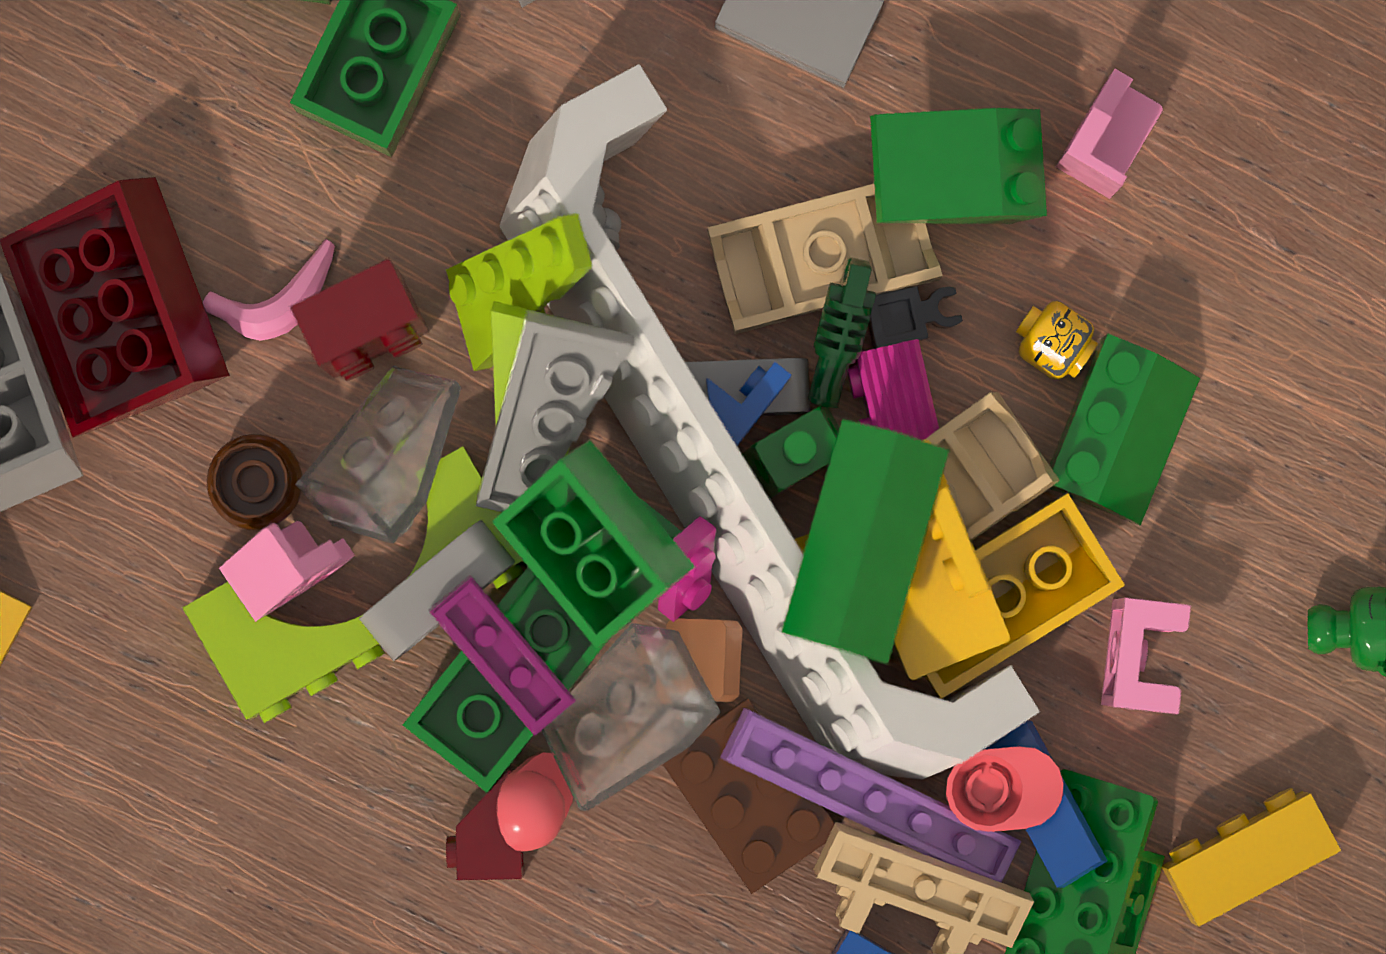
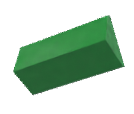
M842 419L781 633L888 664L948 457V449L899 432Z

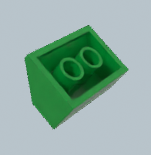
M1109 333L1106 334L1099 341L1049 466L1060 481L1049 489L1063 495L1068 493L1075 500L1140 526L1200 377L1158 353Z

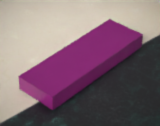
M471 575L429 609V613L534 736L576 702L575 697Z

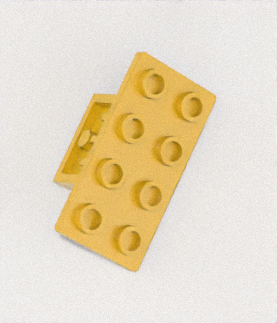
M944 473L941 477L894 640L907 675L912 680L1007 643L1010 640V634Z

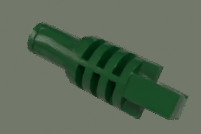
M848 257L840 284L832 282L829 284L813 345L815 353L819 357L808 395L810 402L823 407L838 408L849 364L855 363L861 354L876 297V292L867 290L872 268L866 260Z

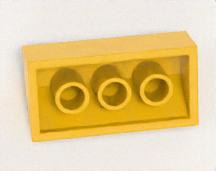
M1068 493L1050 502L975 549L1010 634V640L1007 643L927 674L925 678L938 697L942 699L1125 586Z

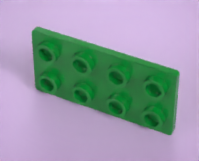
M1063 769L1060 773L1108 861L1068 886L1057 888L1036 850L1024 891L1031 894L1034 903L1012 948L1007 947L1005 954H1136L1165 858L1164 855L1144 849L1158 805V799L1148 794Z

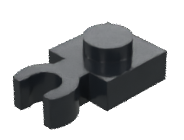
M917 286L876 295L868 324L873 349L914 339L919 341L929 338L926 328L927 323L943 329L951 328L963 321L961 315L945 317L938 309L939 301L942 298H948L957 294L956 288H939L932 292L927 300L923 301L920 300Z

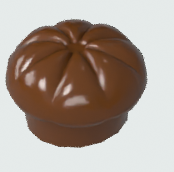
M248 434L227 442L213 457L207 473V492L214 509L230 524L247 530H261L273 523L277 525L282 522L295 509L302 492V471L294 453L284 443L267 435Z

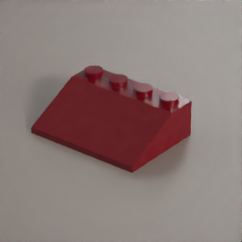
M156 177L118 180L0 239L2 250L72 438L181 398L230 376Z

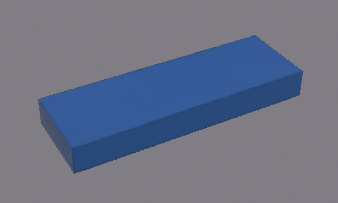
M1030 720L1025 721L984 748L1030 747L1036 748L1051 757L1036 727ZM1063 777L1062 800L1054 815L1041 825L1026 829L1057 888L1068 886L1108 861Z

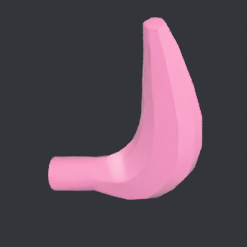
M325 239L288 285L266 301L244 304L229 300L210 291L204 298V308L207 313L226 321L234 330L247 338L260 341L286 334L298 325L290 306L321 291L332 262L335 245Z

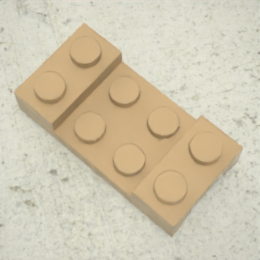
M874 184L707 227L734 334L823 310L830 282L840 284L848 257L866 260L870 263L872 271L867 290L876 292V295L939 281L943 276L939 262L932 249L926 223H877Z
M990 392L924 439L929 440L933 445L949 450L943 473L971 541L1060 481L999 392Z

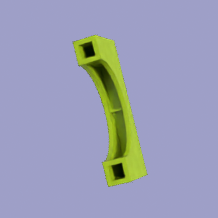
M460 447L417 472L426 496L428 525L422 552L409 576L480 520L485 523L516 561L508 570L493 581L496 589L510 583L523 574L524 571L520 564L524 563V560L492 523L502 512L476 506L482 476L465 447ZM229 582L222 584L182 607L246 720L260 715L262 721L266 723L291 709L292 706L288 698L306 688L310 696H313L339 681L334 673L338 669L353 661L358 670L385 654L380 644L359 620L360 617L334 625L318 627L292 624L269 614L255 622Z

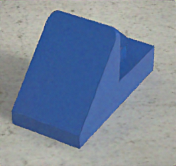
M776 362L773 363L768 371L758 366L739 390L747 397L742 404L710 379L706 378L708 401L736 447L791 379L792 375Z

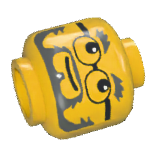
M1060 301L1048 303L1042 311L1033 305L1016 330V333L1024 337L1019 346L1020 357L1054 380H1060L1067 374L1075 378L1098 345V342L1092 339L1094 335L1093 324Z

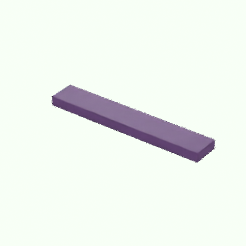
M746 708L743 709L721 755L722 759L922 854L1001 883L1021 843L1020 840L1002 831L974 830L960 822L951 811L950 806Z

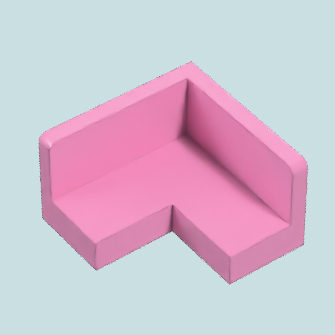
M1114 69L1106 80L1055 166L1109 199L1124 184L1127 179L1125 173L1163 111V107L1131 88L1130 84L1133 79L1117 69Z
M296 521L282 530L273 523L258 533L219 569L256 622L333 575L350 561L355 554L344 538L334 544L329 540L318 547L300 521Z

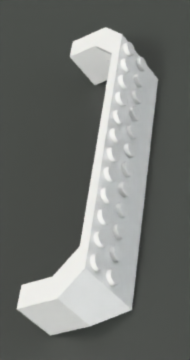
M640 64L561 105L529 141L499 227L507 240H510L560 216L579 214L593 267L561 299L553 300L548 304L552 313L557 317L635 335L634 347L626 361H622L604 397L685 528L701 516L716 528L715 560L712 564V573L816 742L883 775L925 779L968 760L1040 711L1011 665L965 687L947 700H942L882 683L866 657L781 633L803 554L592 213L603 161L633 146L667 111L663 101Z

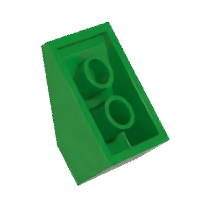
M985 108L889 113L870 116L877 223L1013 224L1047 216L1040 109Z

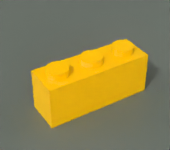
M1292 788L1283 790L1263 802L1267 810L1250 819L1246 817L1245 813L1236 815L1216 827L1219 835L1203 844H1200L1198 838H1194L1169 852L1172 860L1162 865V869L1192 924L1199 927L1341 851L1311 793L1301 791L1295 794Z

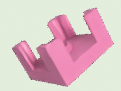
M1132 598L1112 600L1101 705L1179 714L1181 697L1179 687L1138 682L1139 672H1144L1147 661L1148 641L1143 639L1144 630L1185 632L1189 625L1191 605Z

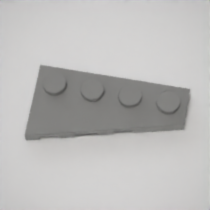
M527 310L480 483L476 506L503 512L564 457L572 442H576L586 426V419L599 399L602 400L610 387L612 377L622 361H626L635 344V335Z

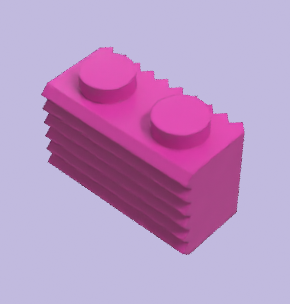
M914 339L862 351L859 359H856V366L849 367L847 372L853 399L863 397L868 418L859 419V423L899 432L922 441L936 432L939 426L919 340Z

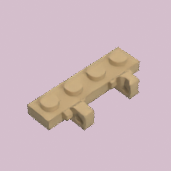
M835 822L814 867L816 877L836 884V894L842 896L835 912V916L838 917L840 922L839 927L860 933L873 903L880 906L888 903L935 921L936 926H939L940 930L932 946L933 954H964L969 942L978 945L982 938L1012 948L1034 903L1031 894L1026 891Z

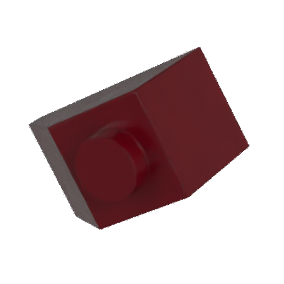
M515 769L509 770L456 825V836L446 837L447 868L457 869V880L523 878L524 851H515L506 843L500 831L497 818V800L501 785L508 774Z

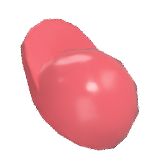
M1016 746L983 749L968 760L953 767L947 778L946 796L951 811L959 821L974 830L994 832L1027 829L1041 825L1054 815L1062 800L1064 783L1059 767L1049 755L1036 748Z
M538 752L508 774L502 783L497 800V818L500 831L506 843L515 851H532L549 845L559 833L571 807L576 788L574 772L565 759L555 753Z

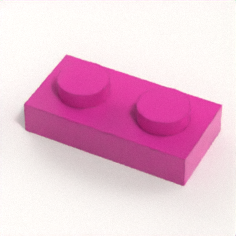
M701 516L673 539L695 565V568L659 598L658 611L672 622L676 621L688 609L692 611L698 609L706 601L712 590L710 580L712 564L715 560L716 528Z

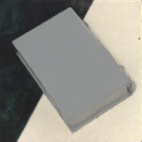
M725 0L715 21L714 29L844 89L885 0Z

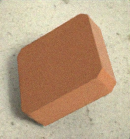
M678 618L674 622L669 620L666 624L663 692L667 698L734 702L737 699L740 689L742 627L739 622Z

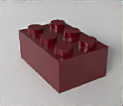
M389 258L290 306L318 366L333 378L341 376L346 381L355 379L374 369L375 366L372 360L387 352L392 353L393 357L396 358L415 350L423 344L420 336L429 332L402 274Z

